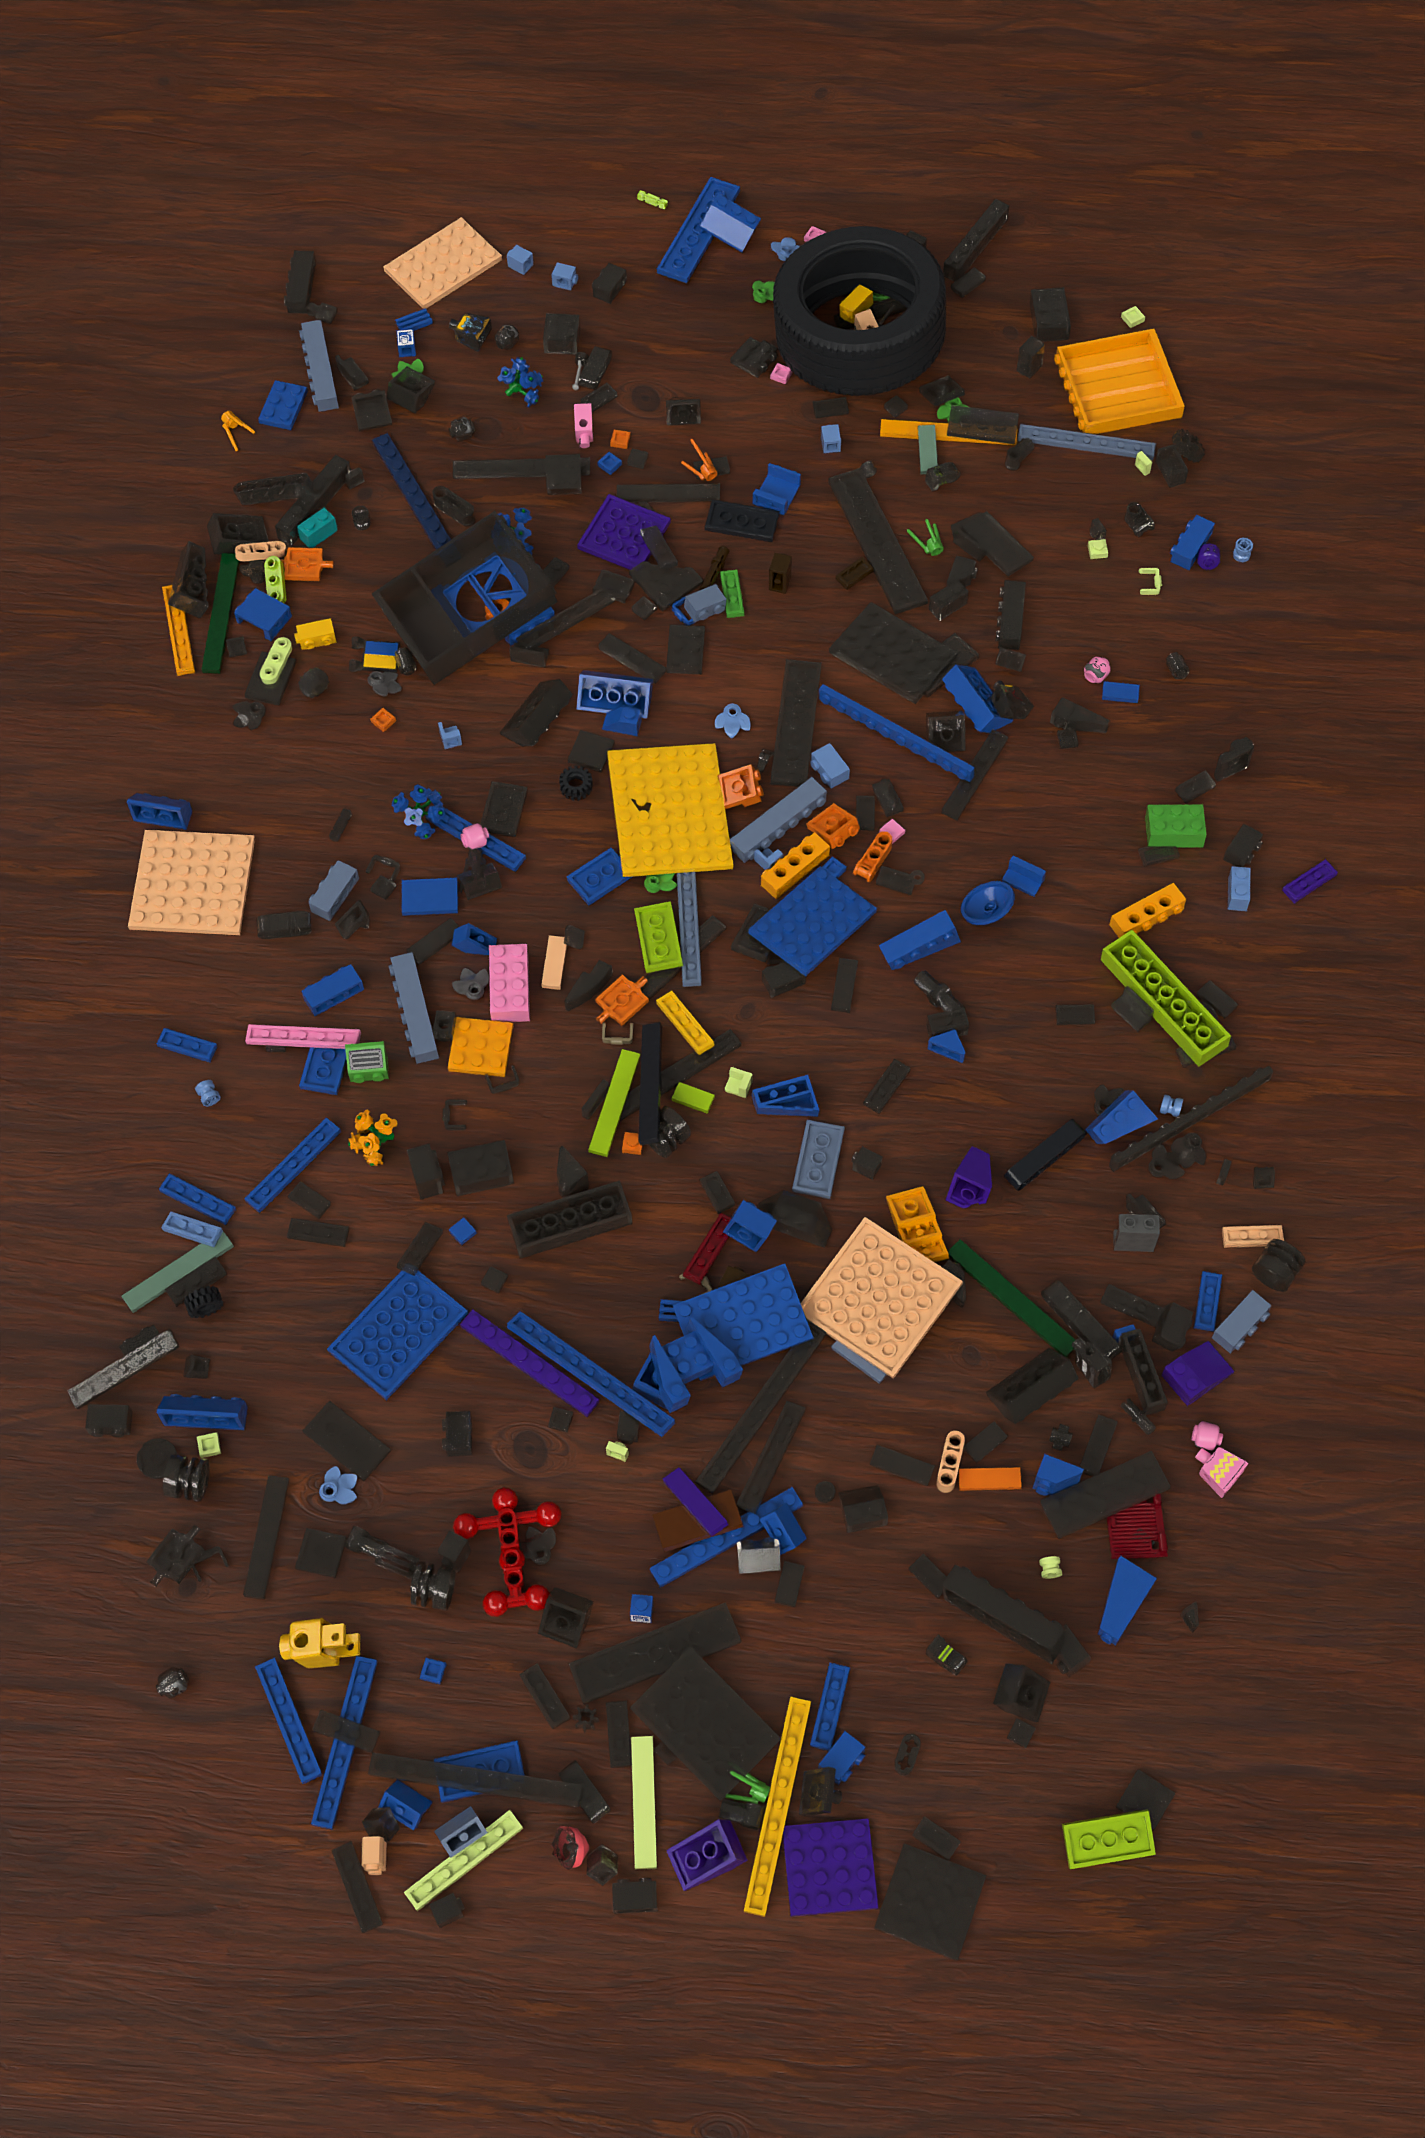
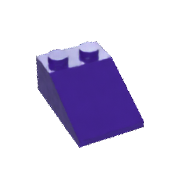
M1207 1341L1167 1365L1161 1376L1188 1407L1235 1371L1212 1344Z
M718 1819L666 1850L683 1891L722 1875L747 1861L730 1820Z

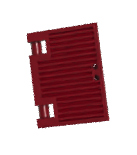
M1159 1486L1103 1489L1111 1559H1119L1120 1556L1125 1559L1168 1557ZM1152 1494L1153 1503H1146V1495ZM1151 1541H1158L1159 1549L1153 1550Z

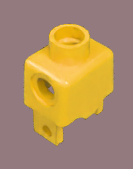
M323 1618L295 1621L290 1624V1634H282L280 1637V1654L284 1660L293 1659L306 1668L338 1666L339 1658L360 1655V1634H346V1625L344 1623L332 1625ZM354 1644V1648L349 1651V1645Z

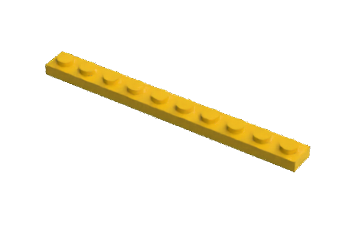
M790 1697L745 1902L744 1912L763 1917L766 1915L811 1701L794 1697Z

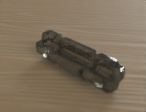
M342 809L341 816L338 817L333 826L334 830H331L329 834L330 840L339 841L340 834L343 833L348 823L347 820L352 816L349 809Z

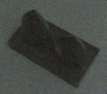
M882 778L880 782L872 785V789L886 817L903 812L904 807L890 779Z

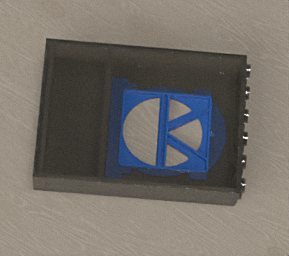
M493 511L372 593L379 607L433 685L558 602L555 597L557 592L553 588L550 579L547 576L545 577L539 564L534 562L533 556L529 551H526L524 544L520 539L518 540L514 530L507 525L508 523L503 515L499 516L496 511ZM484 572H492L484 588H482L474 576ZM499 574L504 575L511 582L512 590L488 593ZM467 581L470 582L494 617L490 620L474 622L465 619L458 612L456 606L457 595ZM511 598L508 606L502 612L492 602V600Z

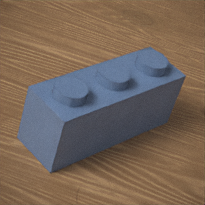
M339 860L335 865L331 866L327 877L320 882L317 892L312 894L309 899L311 912L331 921L359 880L357 869Z
M1252 1290L1215 1330L1212 1339L1230 1354L1234 1349L1239 1350L1245 1343L1243 1339L1247 1335L1251 1337L1258 1329L1256 1325L1260 1321L1264 1323L1270 1316L1269 1310L1272 1305Z

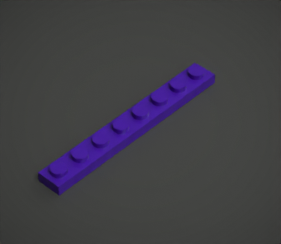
M473 1309L460 1324L461 1328L586 1417L589 1416L599 1403V1399Z

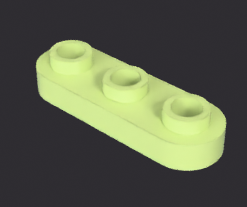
M281 637L275 640L260 671L263 683L274 684L278 680L292 651L291 641L288 638Z

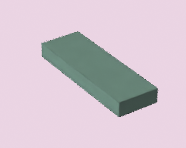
M919 425L920 474H938L935 425Z

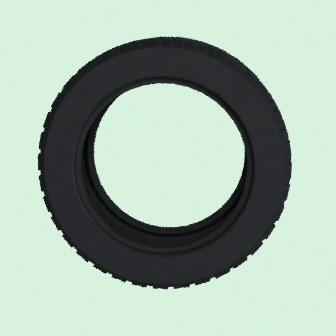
M868 226L833 230L810 239V241L805 242L796 249L782 264L776 276L773 288L776 340L779 352L786 365L795 375L804 380V382L816 386L818 389L851 396L888 392L902 387L904 384H908L910 381L915 380L916 377H919L931 366L941 351L946 334L945 278L934 255L921 243L907 235L889 229ZM859 284L873 291V293L891 297L907 308L895 320L866 330L836 328L824 323L813 315L827 301L851 293Z

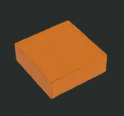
M614 429L610 447L627 449L631 432Z
M382 708L370 720L371 723L384 732L396 722V717Z

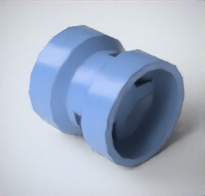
M1240 538L1236 541L1233 551V557L1236 561L1246 562L1249 560L1253 549L1252 541L1248 538Z
M212 1080L202 1081L195 1087L205 1107L216 1104L221 1098L218 1091L215 1090Z
M1164 1094L1159 1113H1170L1172 1116L1179 1118L1183 1099H1173L1171 1096Z

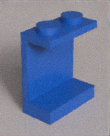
M769 463L768 475L760 490L755 489L753 492V505L764 509L780 511L781 515H785L801 485V474Z
M256 588L246 596L245 601L234 612L238 624L245 620L264 631L265 639L269 641L274 639L292 617L288 605Z

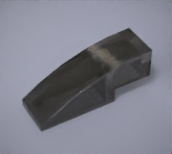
M599 960L590 974L583 971L564 1001L565 1010L570 1011L595 996L613 976L612 966Z

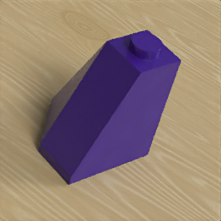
M971 1146L956 1170L946 1197V1201L961 1208H968L976 1203L979 1205L986 1203L992 1189L990 1154Z

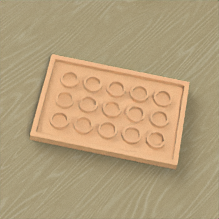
M461 217L383 267L384 271L423 309H427L502 261V255Z

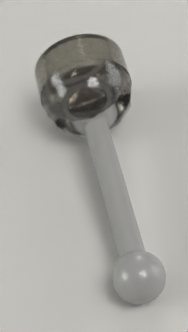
M577 352L575 355V363L578 365L575 384L572 386L574 390L579 389L578 382L581 368L588 363L589 356L584 352Z

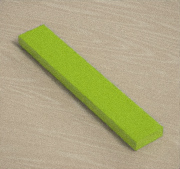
M622 1049L588 1149L589 1153L608 1157L641 1057L640 1053Z

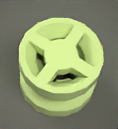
M1051 1556L1039 1560L1040 1566L1043 1568L1041 1572L1042 1578L1051 1579L1062 1576V1570L1059 1568V1557Z

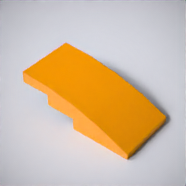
M924 1187L886 1196L899 1239L933 1262L949 1259V1253L936 1221V1214Z

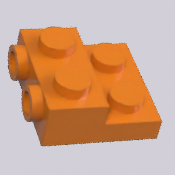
M752 764L718 775L725 809L740 804L747 807L761 802V796L764 795L763 789L758 783L761 780L759 770H755Z
M834 803L806 823L807 828L822 838L831 849H834L836 846L841 847L848 837L855 836L860 829L857 818Z

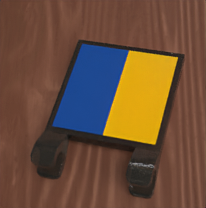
M352 637V648L364 649L362 662L355 659L349 661V670L351 672L365 670L397 673L400 642L364 640L360 637Z

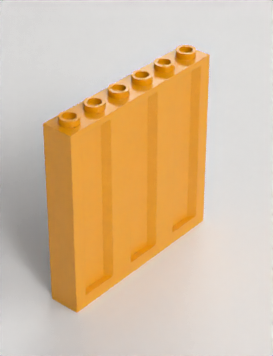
M1155 329L1057 347V353L1054 355L1055 364L1059 366V375L1064 379V388L1066 391L1068 390L1069 402L1073 404L1074 416L1078 418V426L1083 433H1105L1181 418L1183 416L1185 406Z

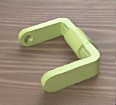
M1140 568V574H1155L1154 581L1156 589H1141L1140 594L1158 595L1162 586L1159 569Z

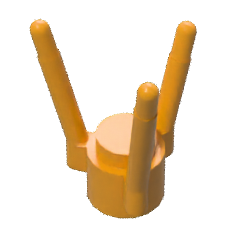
M232 411L223 413L221 420L224 424L222 427L226 430L235 451H238L229 428L233 429L240 425L253 434L255 431L236 417Z

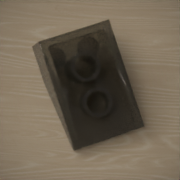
M213 513L207 525L214 554H235V548L240 544L269 542L263 516Z

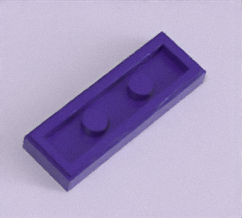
M1325 859L1284 886L1282 891L1293 903H1296L1337 876L1338 872Z

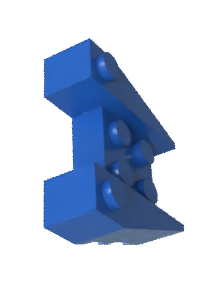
M693 1317L690 1318L687 1325L689 1334L664 1346H661L654 1335L649 1345L655 1367V1376L658 1381L659 1395L669 1413L688 1404L691 1395L684 1384L712 1371L723 1388L739 1380L743 1372V1368L734 1353Z

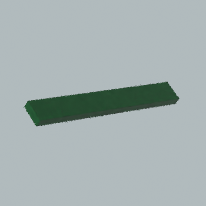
M222 553L202 673L220 674L240 563L236 559L235 554Z
M961 1239L948 1250L949 1258L1065 1359L1079 1345L1077 1340Z

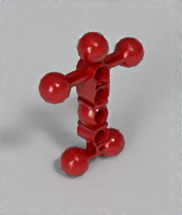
M502 1487L492 1497V1504L499 1512L498 1515L476 1518L470 1513H463L458 1515L453 1523L454 1533L462 1539L474 1537L479 1530L498 1528L501 1542L499 1565L503 1569L505 1584L510 1595L506 1596L505 1593L497 1590L486 1594L482 1606L484 1611L492 1617H499L508 1608L528 1606V1608L534 1611H540L548 1606L551 1595L545 1586L535 1584L530 1586L525 1593H522L524 1586L522 1568L525 1564V1556L520 1550L518 1525L538 1522L544 1527H553L561 1519L560 1507L550 1501L541 1503L536 1510L515 1513L513 1510L518 1504L517 1494L510 1488ZM505 1517L512 1518V1521L508 1524L502 1522ZM509 1536L515 1538L514 1542L510 1544L504 1542ZM509 1557L517 1558V1561L513 1564L506 1562ZM512 1577L520 1579L516 1584L509 1583V1580Z

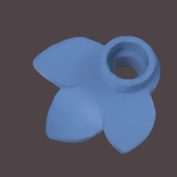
M790 237L782 239L781 242L774 241L771 243L772 251L777 252L778 258L782 261H785L790 254L800 247Z
M733 703L728 704L724 708L723 713L717 715L715 719V728H724L726 734L731 739L737 735L740 729L749 731L751 727L749 717L741 712V708L737 704ZM735 710L736 713L732 715L729 711Z
M337 1466L329 1469L325 1474V1483L319 1489L320 1497L326 1502L336 1501L339 1504L353 1502L357 1496L351 1490L356 1485L357 1475H341ZM332 1489L333 1493L331 1495H327V1490Z

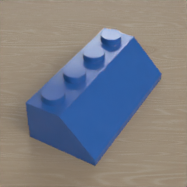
M956 664L943 677L942 680L946 684V689L954 695L956 703L963 707L965 715L973 721L977 731L991 733L1014 720L976 668Z
M583 670L579 675L576 709L608 713L624 706L640 709L641 718H648L653 679Z
M171 1394L170 1396L163 1397L157 1408V1414L164 1426L245 1430L248 1406L243 1399L236 1397L226 1400L217 1396H212L208 1399L198 1395L183 1397L178 1394Z

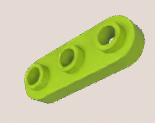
M270 556L264 563L267 595L273 598L277 595L275 599L285 603L286 588L283 562L277 556Z

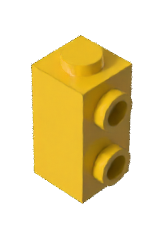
M859 284L839 305L840 317L854 324L855 314L866 311L873 304V291Z
M331 618L296 626L298 633H294L296 643H300L302 650L337 643Z

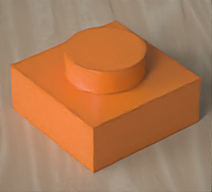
M625 1132L622 1153L642 1154L643 1145H640L638 1141V1133Z

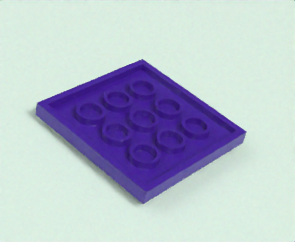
M608 494L577 544V549L640 574L671 523V518Z
M869 1819L784 1826L783 1842L791 1917L878 1909Z

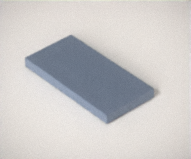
M811 1120L806 1121L792 1192L827 1199L831 1198L845 1130L844 1126Z

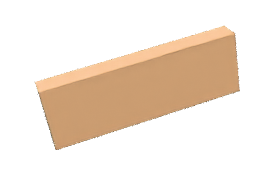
M549 936L541 984L542 988L561 990L568 937Z
M1282 1225L1222 1228L1224 1248L1284 1245Z

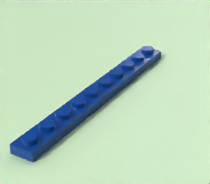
M822 684L819 688V700L824 704L836 708L840 713L847 714L853 720L865 724L869 729H874L881 733L882 736L896 741L898 745L905 746L913 753L925 757L929 762L936 763L945 771L954 773L962 780L965 779L971 782L974 778L975 767L828 686Z
M520 1311L507 1323V1328L659 1436L663 1437L675 1424L674 1418Z

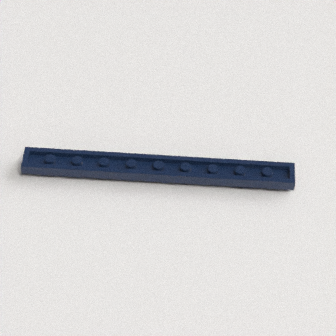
M388 433L372 439L373 445L445 567L461 561L459 552Z

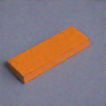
M1020 1467L958 1469L959 1491L1021 1489L1022 1487Z

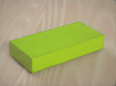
M679 1082L672 1096V1101L708 1114L715 1095Z

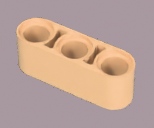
M951 1431L946 1437L936 1484L937 1488L943 1493L951 1492L955 1486L965 1442L964 1435L959 1431ZM955 1439L958 1440L960 1444L954 1446L950 1443V1441ZM951 1458L954 1459L956 1463L953 1465H949L946 1463L945 1460ZM944 1477L949 1478L951 1483L944 1484L941 1479Z

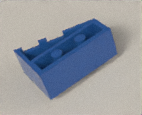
M808 1075L752 1090L751 1097L757 1114L818 1117L819 1107Z

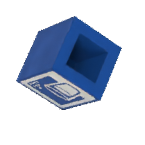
M413 329L397 330L399 357L416 356Z
M632 1594L630 1620L632 1622L652 1623L653 1596Z

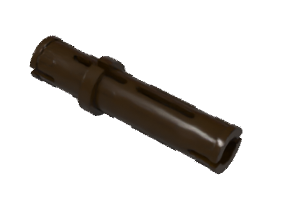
M719 547L716 556L711 560V566L699 590L714 584L720 570L724 568V561L730 552L727 547Z

